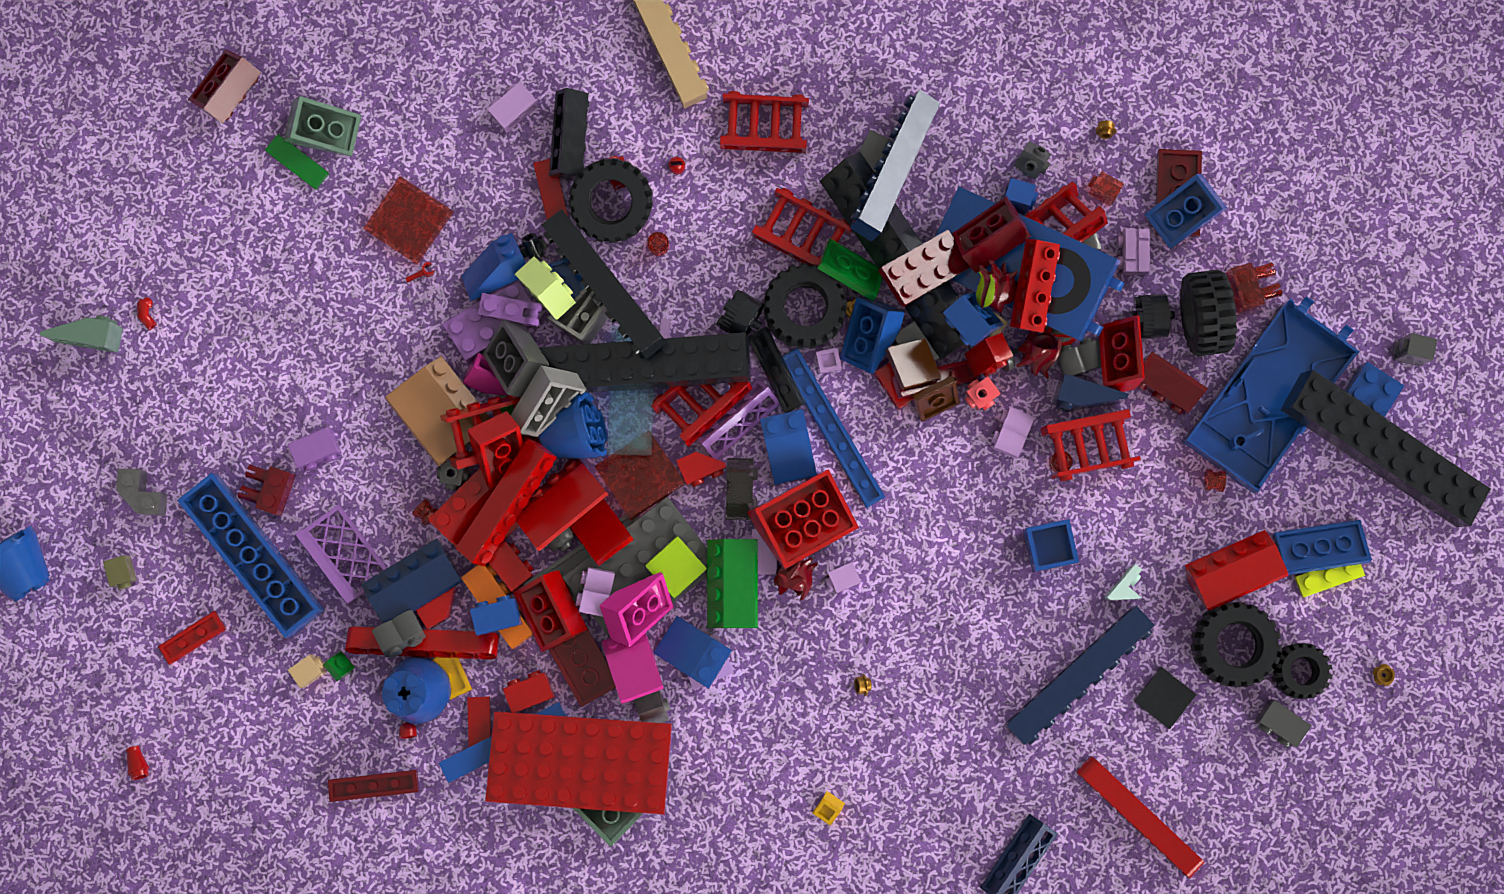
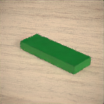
M277 134L265 151L317 190L329 173L291 143L283 141L284 138Z

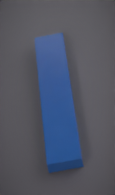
M559 702L536 713L538 715L566 716ZM492 736L439 762L448 783L489 763Z

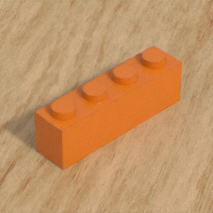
M490 564L485 565V567L477 565L461 577L478 603L488 601V604L496 603V598L507 596L510 592L503 581L501 583L498 582L495 577L497 573ZM518 602L522 625L499 630L511 649L517 648L533 636L526 619L520 612L521 608Z

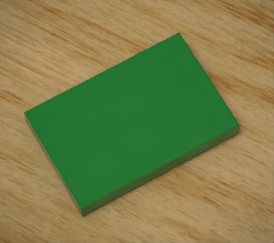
M830 238L826 242L817 269L874 301L878 295L883 278L878 271V267Z

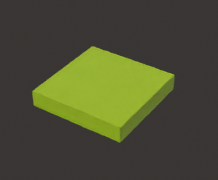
M678 536L645 564L646 568L653 575L659 572L663 573L668 591L674 598L707 569Z

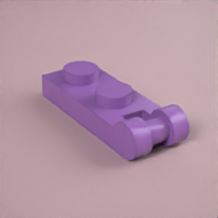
M482 293L478 315L538 327V314L542 310V304ZM525 309L530 310L529 317H523Z

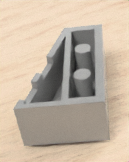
M583 289L580 295L574 299L576 303L559 319L556 320L552 315L548 316L547 319L555 327L581 344H590L607 321L608 317L605 312L608 310L604 305L599 307L592 298L595 295L592 289L589 291Z
M541 365L512 412L511 417L519 425L521 434L538 437L557 419L556 414L564 407L568 408L572 404L570 401L578 393L583 394L587 389L577 373Z

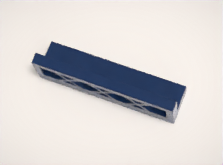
M1029 814L980 888L987 894H1004L1007 889H1010L1008 894H1018L1058 833ZM1046 831L1049 832L1044 841H1041ZM1034 852L1032 859L1028 860L1029 855ZM1022 870V874L1016 879L1017 873Z

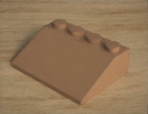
M442 356L424 366L385 396V400L437 466L448 461L457 452L451 423L442 421L440 415L446 414V410L452 408H459L461 410L467 408V405L470 403L478 402ZM486 412L480 414L482 423L491 419ZM471 416L459 419L465 448L471 446L467 431L474 427Z

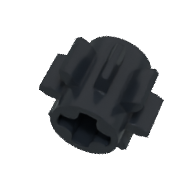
M530 233L521 239L522 244H519V248L524 258L529 257L531 260L535 257L539 259L544 255V249L547 246L542 235L537 237L535 233Z

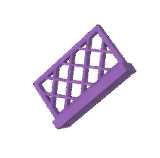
M339 504L305 529L295 533L297 539L348 606L365 594L363 588L355 593L351 587L352 578L365 579V581L372 578L368 577L370 565H378L383 571L387 569ZM339 511L343 517L342 526L329 525L331 516ZM345 522H347L350 527H345ZM317 526L326 528L324 539L314 538L310 531ZM329 528L341 530L340 541L327 540ZM344 530L354 531L356 534L355 544L342 542ZM360 539L364 545L358 544V540ZM318 542H322V543H323V547H322V548H321V546L318 544ZM326 543L339 545L337 557L328 556L325 553ZM342 545L354 547L352 559L340 557ZM357 547L367 548L369 551L368 561L355 559ZM372 556L376 560V562L371 561ZM331 559L336 560V565H334ZM339 560L352 562L350 574L340 573L338 570ZM355 563L367 564L366 576L353 575ZM344 577H349V583Z

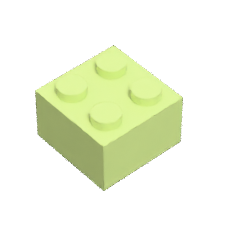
M533 257L515 275L532 296L557 320L576 303L571 297L573 292L565 283L561 284L564 280L556 272L551 273V267L544 260L540 263Z

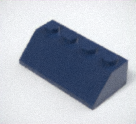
M435 539L361 585L381 622L385 623L406 611L412 610L414 612L462 583V580L449 553L440 541Z

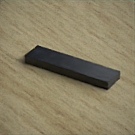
M763 327L749 335V342L784 412H792L806 404L768 327Z

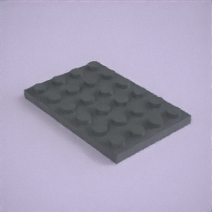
M666 496L626 527L634 538L633 541L600 566L595 563L591 556H588L562 576V578L577 596L578 592L582 593L584 585L580 584L583 571L587 572L588 567L612 571L615 575L610 593L611 596L620 589L652 576L653 574L646 568L645 564L676 536L686 544L706 568L707 547L668 496ZM707 569L678 596L674 598L670 594L672 603L706 578ZM592 615L610 638L604 618Z

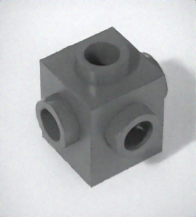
M1029 141L1014 167L1021 170L1024 175L1036 179L1039 173L1044 175L1051 163L1048 162L1051 154L1044 147Z
M450 459L449 462L443 463L437 469L439 483L445 485V489L458 490V487H461L470 477L468 467L457 470L451 466ZM451 469L455 471L453 477H449Z

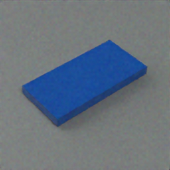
M1361 520L1273 533L1274 543L1289 575L1365 564L1372 561Z

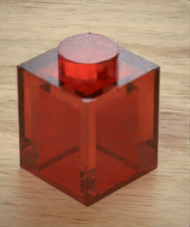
M1101 171L1098 177L1094 175L1089 182L1088 187L1091 189L1088 194L1111 206L1124 183Z

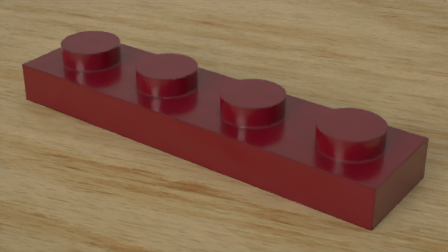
M967 360L938 366L942 377L939 381L953 376L956 386L972 383L977 379ZM896 376L892 378L898 399L913 396V394L939 382L935 381L901 390Z
M416 769L329 779V802L419 792L418 771Z

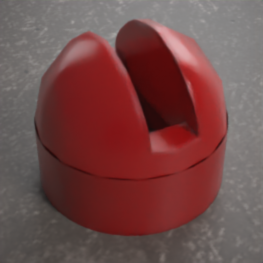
M678 156L671 158L668 163L669 170L673 174H681L686 167L685 161ZM682 162V165L671 166V163Z
M405 722L400 726L399 738L417 737L416 727L412 723Z

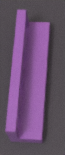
M759 378L751 384L752 391L697 439L712 458H719L756 426L760 419L765 418L780 405V402L769 387ZM769 396L772 402L766 407H761L762 401ZM749 412H754L753 419L745 421V416ZM738 426L737 432L734 435H728L730 428ZM722 440L721 446L717 450L713 451L710 448L715 441Z

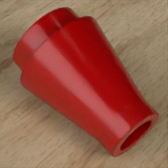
M132 746L127 748V771L131 780H139L149 776L148 771L150 768L140 747Z

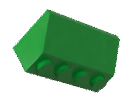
M758 539L707 540V628H758Z

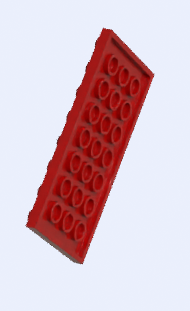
M494 712L485 802L665 815L672 724Z

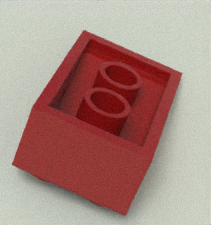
M507 411L467 430L471 447L490 492L494 491L523 447L520 427Z

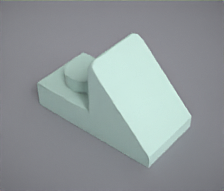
M1137 564L1131 565L1104 598L1107 601L1141 599L1129 585L1134 586L1141 578L1139 573L1143 569Z

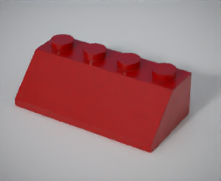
M1265 530L1185 565L1188 583L1208 611L1289 576L1276 544Z

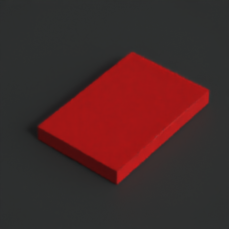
M605 499L601 500L570 526L598 566L634 540Z

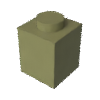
M123 555L103 561L109 587H118V590L132 587L131 583L137 581L131 556Z

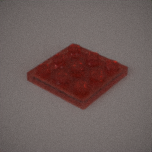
M399 176L363 229L418 265L454 212Z
M650 431L594 466L630 520L686 485Z

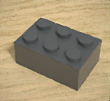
M503 320L483 352V356L507 395L522 397L541 365L549 367V363L525 325Z

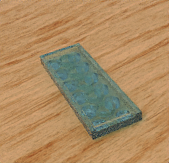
M612 326V342L632 341L629 337L624 339L617 330L620 326ZM654 388L610 391L607 452L609 456H652L653 408L651 405L654 400Z

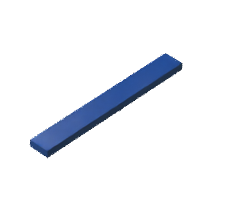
M794 349L782 356L806 403V407L865 507L868 508L884 499L885 496L799 349Z

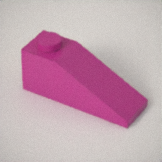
M478 353L467 368L463 383L481 393L508 396L485 357Z

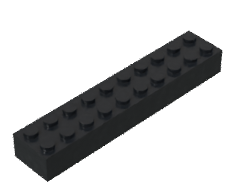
M861 152L843 159L820 180V183L849 226L853 221L851 219L852 213L861 204L859 202L860 196L869 187L866 183L870 176L875 174ZM896 203L882 232L872 242L853 230L878 269L923 244ZM949 281L904 306L940 360L965 345L959 337L960 332L955 327L951 328L944 319L946 316L943 312L959 299Z
M745 332L664 338L667 343L647 359L642 353L640 355L635 353L630 346L633 343L632 341L539 348L549 363V367L577 373L587 389L585 392L588 393L751 381L749 338Z
M1314 370L1300 374L1281 408V411L1455 527L1472 525L1491 488Z

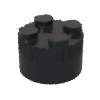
M737 289L732 299L729 298L723 308L726 311L725 315L720 316L716 326L729 334L745 332L748 336L753 328L759 330L762 325L758 319L764 308V303Z
M1152 294L1133 297L1136 311H1132L1131 314L1132 316L1138 315L1140 317L1141 339L1168 337L1170 333V320L1175 318V313L1169 308L1167 295Z

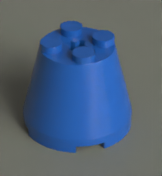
M588 392L576 395L570 401L572 404L568 408L564 407L556 414L557 419L539 435L540 444L557 456L556 459L598 458L607 454L606 448L604 449V443L608 441V434L601 409L597 410L596 406H594L592 402L594 397Z
M32 525L0 542V591L9 599L16 602L25 597L31 591V588L35 591L50 581V574Z
M413 657L399 662L388 674L382 689V698L387 710L402 721L412 724L426 723L437 718L443 712L451 697V683L446 671L437 663L425 657ZM404 690H410V694L404 695Z

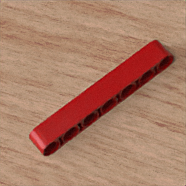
M354 626L348 628L345 645L346 652L352 654L384 655L372 633V630L376 627ZM422 629L426 636L422 639L423 641L415 647L409 646L404 648L402 653L398 655L492 660L497 658L499 635L493 632L476 635L475 631Z
M1090 756L1076 771L1080 777L1084 778L1083 780L1096 792L1100 793L1103 799L1113 808L1115 807L1120 815L1129 823H1132L1137 831L1149 839V842L1166 855V858L1172 864L1183 871L1182 873L1190 879L1205 863L1094 757Z

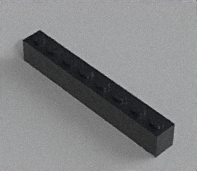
M562 209L541 224L546 231L543 233L550 244L556 243L558 247L555 250L562 259L567 257L571 262L567 266L574 275L578 273L583 279L580 282L587 291L592 289L595 293L592 298L599 307L604 305L607 308L606 316L612 323L618 322L620 327L617 330L624 339L629 337L633 343L630 346L637 355L642 353L647 359L667 343Z

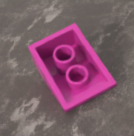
M661 572L614 592L599 605L611 640L628 647L633 645L674 608L663 573Z
M646 633L630 647L613 641L611 638L602 641L621 704L664 689Z

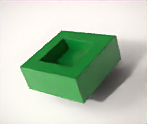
M341 651L323 664L337 682L355 668Z

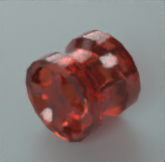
M655 232L649 236L647 245L653 255L662 256L668 252L669 241L664 233Z
M1064 451L1068 469H1070L1073 459L1068 452ZM1054 453L1049 459V466L1053 472L1058 473L1060 470L1056 453Z
M1206 469L1204 490L1211 491L1216 489L1218 492H1224L1226 472L1224 470L1214 472L1211 469Z
M425 499L414 509L412 515L418 517L421 520V524L427 526L430 523L428 519L438 509L436 507L433 508L430 505V501Z

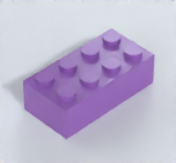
M518 280L491 293V295L532 302ZM480 301L442 324L468 364L474 360L478 353L483 355L484 350L503 321L479 316ZM525 309L523 317H529L530 310Z

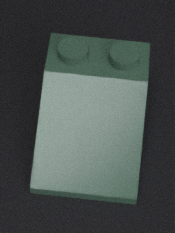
M299 96L293 99L283 141L306 148L352 156L362 115Z
M97 315L96 319L88 317L40 332V336L56 343L118 353L123 328L117 325V321L110 320L109 317Z
M573 808L610 847L643 815L642 813Z

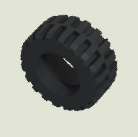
M605 158L593 162L581 170L575 177L572 187H570L568 204L571 208V217L575 219L576 226L582 229L585 235L597 239L596 241H607L609 243L625 241L637 234L649 219L653 206V193L649 186V181L638 167L631 165L626 160ZM615 180L621 182L629 190L631 207L623 218L608 221L600 218L594 212L591 206V194L596 185L602 181Z
M801 263V266L795 267V265L789 266L788 270L780 271L777 277L771 280L769 288L766 290L764 316L767 326L774 333V337L782 340L789 347L792 345L796 349L803 350V348L815 349L818 345L823 346L837 335V332L843 325L847 308L844 288L840 286L838 280L817 269L818 265L807 266V263ZM802 287L812 288L822 295L826 309L824 316L818 323L811 326H800L790 321L784 308L787 296L795 289Z
M1209 270L1188 273L1181 281L1180 314L1182 317V328L1184 329L1187 346L1190 348V352L1196 356L1228 353L1235 346L1234 342H1236L1237 333L1236 306L1230 281H1228V277L1223 271Z
M1243 602L1226 603L1203 614V618L1197 621L1195 625L1197 627L1196 631L1192 632L1191 638L1194 639V644L1191 645V651L1195 653V657H1193L1195 664H1199L1201 667L1199 670L1209 676L1211 681L1220 683L1223 686L1249 687L1253 686L1254 683H1260L1265 680L1264 677L1266 675H1270L1274 671L1272 667L1274 664H1278L1280 659L1277 657V654L1282 650V645H1278V639L1281 636L1280 632H1276L1274 628L1277 625L1274 620L1268 619V614L1264 610L1260 611L1257 606L1252 604L1248 605ZM1230 624H1240L1247 627L1252 633L1255 642L1253 656L1247 663L1240 666H1233L1224 662L1217 650L1218 635L1224 627Z

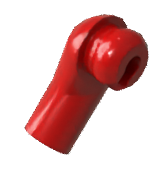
M145 297L137 302V318L150 331L157 323L149 315V308H152L153 302L150 298Z

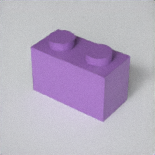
M329 427L288 443L296 467L305 471L315 469L319 462L325 461V463L334 461L337 459V455L342 453L335 434Z

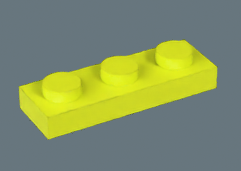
M1358 564L1306 572L1294 578L1303 598L1363 577L1365 573L1362 565Z

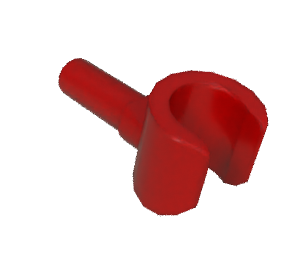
M424 263L422 270L406 277V281L410 282L422 276H433L435 270L431 272L425 271V268L431 266L432 263Z

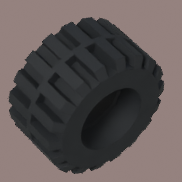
M1294 643L1284 646L1283 650L1278 652L1277 657L1280 659L1278 664H1274V671L1272 672L1274 677L1271 678L1273 682L1277 683L1276 688L1282 690L1284 695L1296 699L1315 698L1317 694L1325 692L1324 688L1329 687L1328 679H1332L1333 674H1329V670L1333 668L1331 664H1328L1327 661L1330 659L1328 656L1323 655L1324 651L1322 649H1317L1313 644ZM1298 658H1305L1312 668L1311 678L1305 684H1298L1291 675L1292 664Z

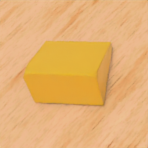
M826 791L812 813L831 826L842 811L845 803Z

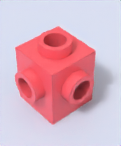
M987 376L979 382L976 379L967 386L969 390L965 392L967 396L965 401L971 409L975 407L978 411L983 408L985 411L995 404L993 399L1001 393ZM978 392H982L984 398L979 397Z

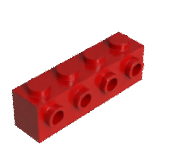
M1026 239L1009 327L1043 333L1047 324L1048 306L1051 303L1052 285L1056 278L1055 269L1060 257V244Z

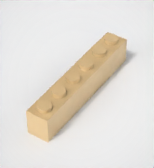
M633 0L683 108L685 109L707 99L708 85L705 79H700L698 75L700 69L696 60L691 61L689 53H691L688 43L686 41L682 42L679 36L682 34L679 24L677 22L673 23L670 17L673 13L669 4H664L663 0Z

